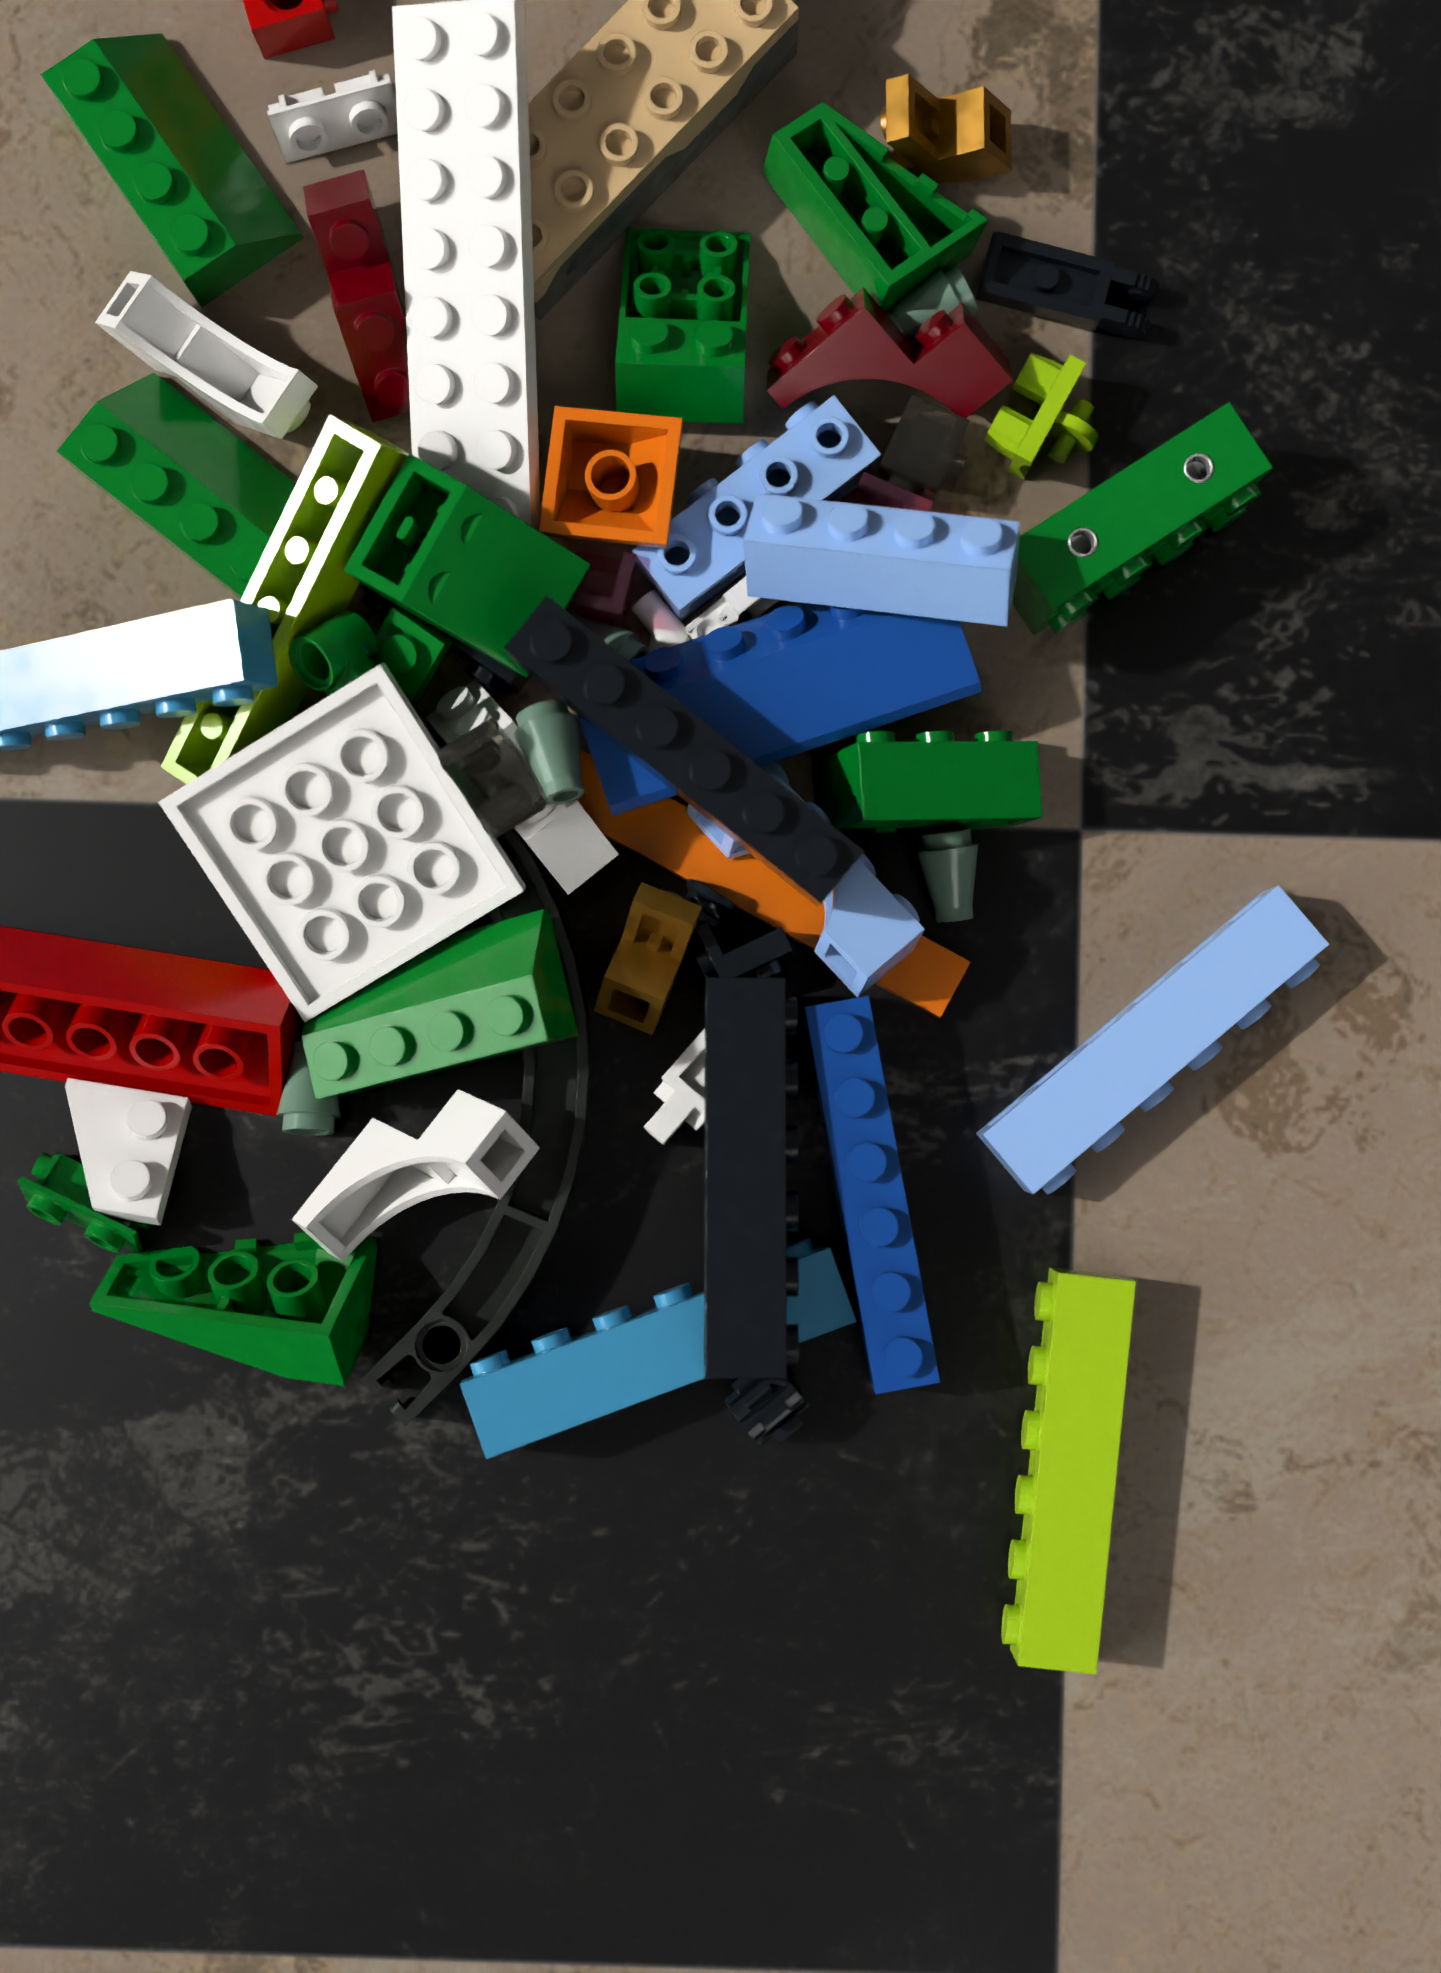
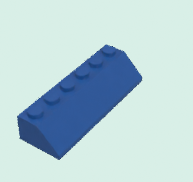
M810 603L782 606L773 610L770 614L734 626L720 627L707 635L671 647L657 648L645 656L629 661L759 767L982 692L980 679L960 621ZM578 715L612 817L677 795Z

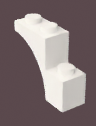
M130 271L95 322L154 370L177 377L235 424L282 439L286 432L289 433L298 428L309 413L311 404L308 400L317 389V384L300 370L274 360L238 339L194 309L152 275Z
M473 680L466 686L452 689L440 699L436 710L427 716L426 719L568 895L619 855L577 799L560 805H551L546 802L543 789L514 737V732L518 726L476 680Z
M458 1089L418 1140L372 1118L291 1220L327 1253L344 1262L350 1253L376 1228L401 1211L422 1201L441 1195L461 1192L480 1193L501 1200L540 1147L505 1110Z

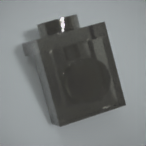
M493 717L436 751L442 769L475 806L482 826L491 838L495 839L546 808L547 802L528 761Z

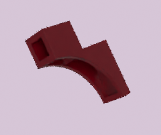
M363 169L303 186L307 216L328 275L333 310L372 423L409 413L406 314L392 268L383 228L365 171Z
M863 287L850 299L845 294L834 299L817 317L816 322L819 324L817 328L801 341L797 336L788 339L772 354L768 361L771 367L767 372L766 391L784 409L810 391L832 383L854 379L888 380L924 391L951 409L963 421L1012 382L1013 378L1009 359L962 303L949 314L945 310H941L927 319L915 334L917 340L912 344Z

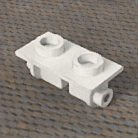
M372 70L369 71V75L335 83L336 93L326 96L322 87L290 96H285V94L278 95L279 102L268 105L269 111H267L285 163L398 134L396 96L389 73L377 76L376 71Z

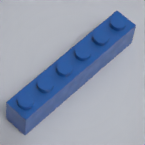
M869 996L804 1007L802 1009L870 1384L875 1394L940 1383Z

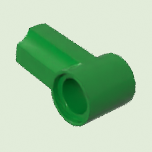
M349 610L337 612L296 637L289 646L290 663L297 676L308 687L317 691H325L327 696H330L377 667L373 660L377 653L374 633L361 616Z

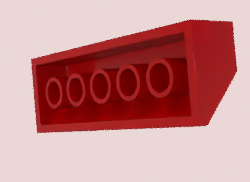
M0 926L1 1072L66 1082L67 1078L134 1088L188 1097L190 1103L277 1117L290 1058L293 1055V1043L298 1042L301 1016L269 969Z

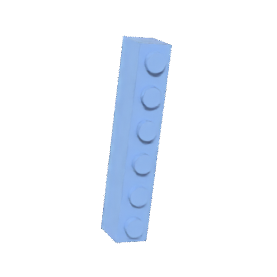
M1279 885L1262 891L976 1134L1025 1192L1034 1194L1042 1188L1047 1195L1052 1193L1077 1171L1071 1164L1073 1160L1089 1147L1095 1153L1102 1151L1125 1131L1120 1121L1131 1111L1140 1106L1146 1112L1166 1098L1174 1089L1168 1080L1186 1065L1195 1071L1211 1060L1223 1048L1217 1039L1234 1024H1237L1243 1030L1262 1017L1272 1006L1266 997L1279 986L1285 983L1289 989H1292L1315 972L1320 964L1314 957L1326 948L1329 943Z

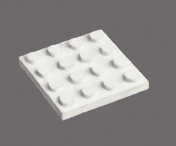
M385 662L158 802L304 1022L522 893L526 888L525 883Z

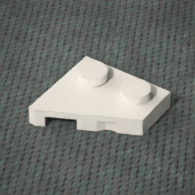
M67 1078L65 1090L93 1210L106 1217L161 1226L192 1108L188 1097Z

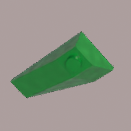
M306 1232L294 1233V1242L259 1246L257 1238L235 1240L234 1250L199 1254L193 1246L121 1254L115 1257L89 1304L92 1311L284 1378L345 1386L368 1337L377 1243L375 1238L366 1237L344 1262L327 1253Z

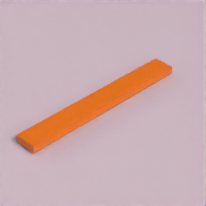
M580 749L581 780L585 793L577 800L605 837L686 881L692 879L709 887L738 906L737 909L774 929L782 927L785 935L815 950L824 928L825 910L823 902L816 907L752 854L728 859L687 815L688 807L671 798H666L612 817L591 754ZM921 935L913 951L875 984L929 1014L941 1018L971 962Z

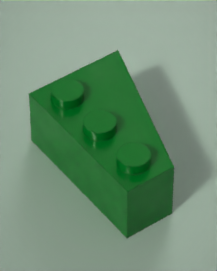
M822 102L772 135L761 174L852 293L855 295L864 287L886 313L939 268L945 273L969 257L989 219L973 208L967 213L936 191L939 185L937 182L924 173L919 178L887 156L889 148Z
M1001 730L975 734V741H955V733L953 731H930L917 734L916 742H896L895 732L892 731L864 732L856 735L857 743L812 762L814 804L823 810L831 825L840 832L859 828H875L876 834L896 833V828L935 827V831L958 828L1016 826L1042 818L1038 741H1013L1012 731Z

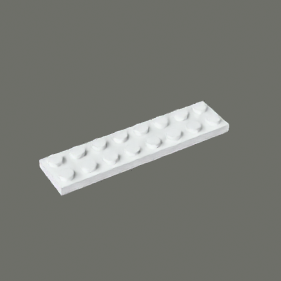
M463 0L392 6L412 455L469 486L531 527L539 530L541 503L525 1Z

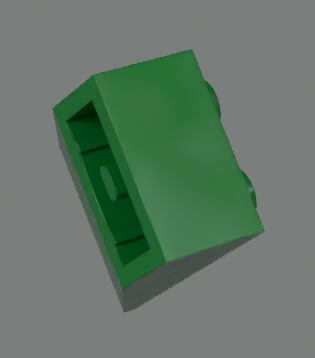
M626 228L615 358L617 412L683 418V422L743 424L751 233Z
M409 453L344 571L363 587L528 679L529 675L510 660L504 647L546 595L563 609L567 610L587 575L591 564L469 486Z

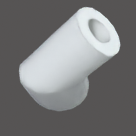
M656 590L645 594L632 607L631 611L651 634L648 648L649 653L657 648L671 647L690 640L684 624Z

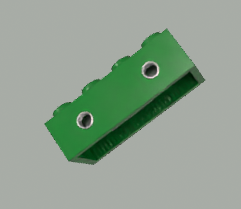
M1230 402L1019 536L1017 580L1012 604L1033 636L1051 626L1055 634L1065 630L1088 613L1086 608L1098 600V594L1103 592L1108 600L1118 596L1141 579L1139 574L1153 564L1151 560L1156 558L1161 566L1171 562L1194 545L1192 540L1207 529V524H1209L1213 532L1219 531L1247 511L1245 506L1262 494L1257 485L1273 467Z

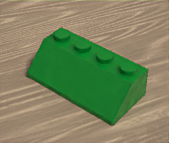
M162 33L92 39L40 74L201 308L303 239L299 229Z
M154 372L98 400L57 450L81 475L240 600L296 486V483Z
M549 909L538 910L452 934L306 1021L301 1038L315 1098L321 1099L352 1094L579 1036Z

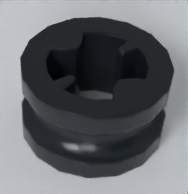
M688 879L685 884L688 894L684 899L702 906L697 922L700 924L707 920L712 931L723 934L726 929L723 924L724 917L729 913L734 914L738 906L709 887L695 880Z

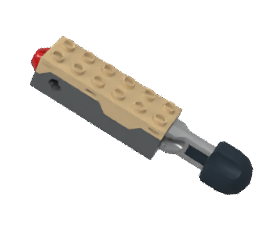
M628 0L528 103L535 316L539 320L564 297L626 232V228H630L797 54L799 7L794 3V0Z

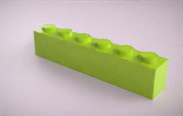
M329 415L240 600L268 608L278 687L254 691V701L243 705L215 706L213 700L196 703L197 713L184 717L161 768L183 783L188 784L293 719L308 686L297 676L290 663V643L296 637L337 612L347 609L359 583L346 573L344 568L409 453L370 430Z
M1049 1268L1048 1282L1039 1281L1037 1284L1034 1316L1035 1320L1043 1321L1041 1346L1031 1347L1028 1361V1383L1030 1385H1037L1034 1411L1025 1410L1021 1430L1022 1449L1030 1450L1028 1475H1018L1015 1488V1513L1024 1515L1021 1540H1011L1008 1557L1009 1579H1017L1015 1605L1005 1604L1001 1627L1002 1643L1010 1645V1651L1018 1666L1097 1675L1136 1281L1126 1276Z

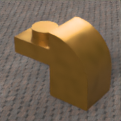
M909 73L886 80V107L881 112V128L886 143L893 148V160L918 178L924 173L937 183H963L1012 171L1011 110L985 86L937 98Z
M641 882L632 902L622 938L604 975L594 1012L653 1035L689 949L702 906L687 901L674 892L660 890Z

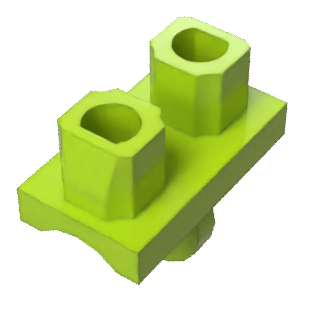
M1033 353L1029 355L1012 390L1040 404L1041 407L1034 420H1031L1002 405L984 440L999 453L1012 460L1007 470L1009 473L1024 480L1049 434L1056 440L1048 456L1058 463L1064 464L1072 449L1082 452L1093 450L1099 435L1087 421L1094 410V406L1086 400L1078 399L1071 413L1062 411L1078 382L1086 362L1069 354L1062 366L1048 358Z

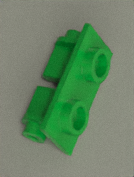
M43 1152L36 1160L31 1173L38 1178L36 1183L23 1176H20L18 1179V1184L24 1198L28 1201L26 1208L37 1217L58 1226L66 1219L86 1229L84 1236L95 1245L107 1251L118 1253L121 1247H124L134 1253L141 1252V1243L135 1230L138 1226L148 1230L152 1224L106 1217L94 1211L82 1163L60 1152H56L53 1156Z

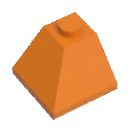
M554 406L538 531L551 537L668 548L683 418Z

